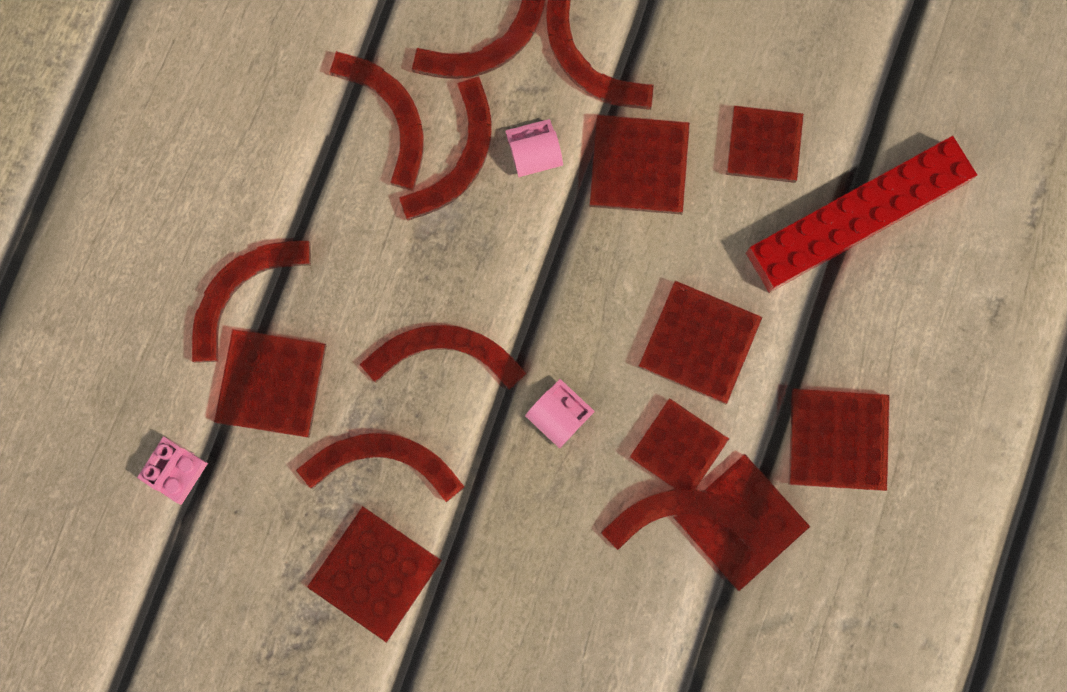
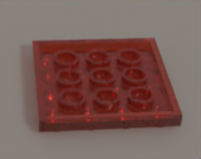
M597 115L589 207L682 215L690 123Z
M675 280L638 368L726 405L763 317Z
M232 329L214 423L310 438L327 345Z
M792 389L788 485L887 491L890 395Z
M743 454L673 517L737 591L743 589L811 527L746 454Z
M362 506L307 588L387 643L442 560Z

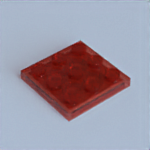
M734 106L726 175L796 183L804 114Z
M669 398L629 458L689 499L729 438Z

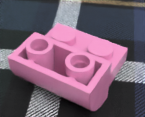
M550 119L505 131L518 177L563 166L558 138Z
M559 379L533 405L525 417L560 449L595 411Z
M163 436L137 478L154 490L161 492L174 502L182 505L208 463L187 448Z

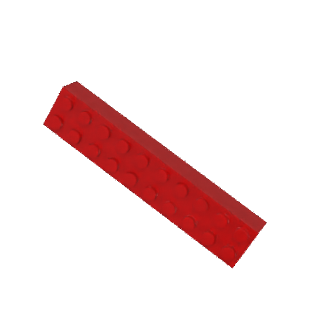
M951 136L752 245L747 250L746 255L770 293L968 184L978 175L954 136Z

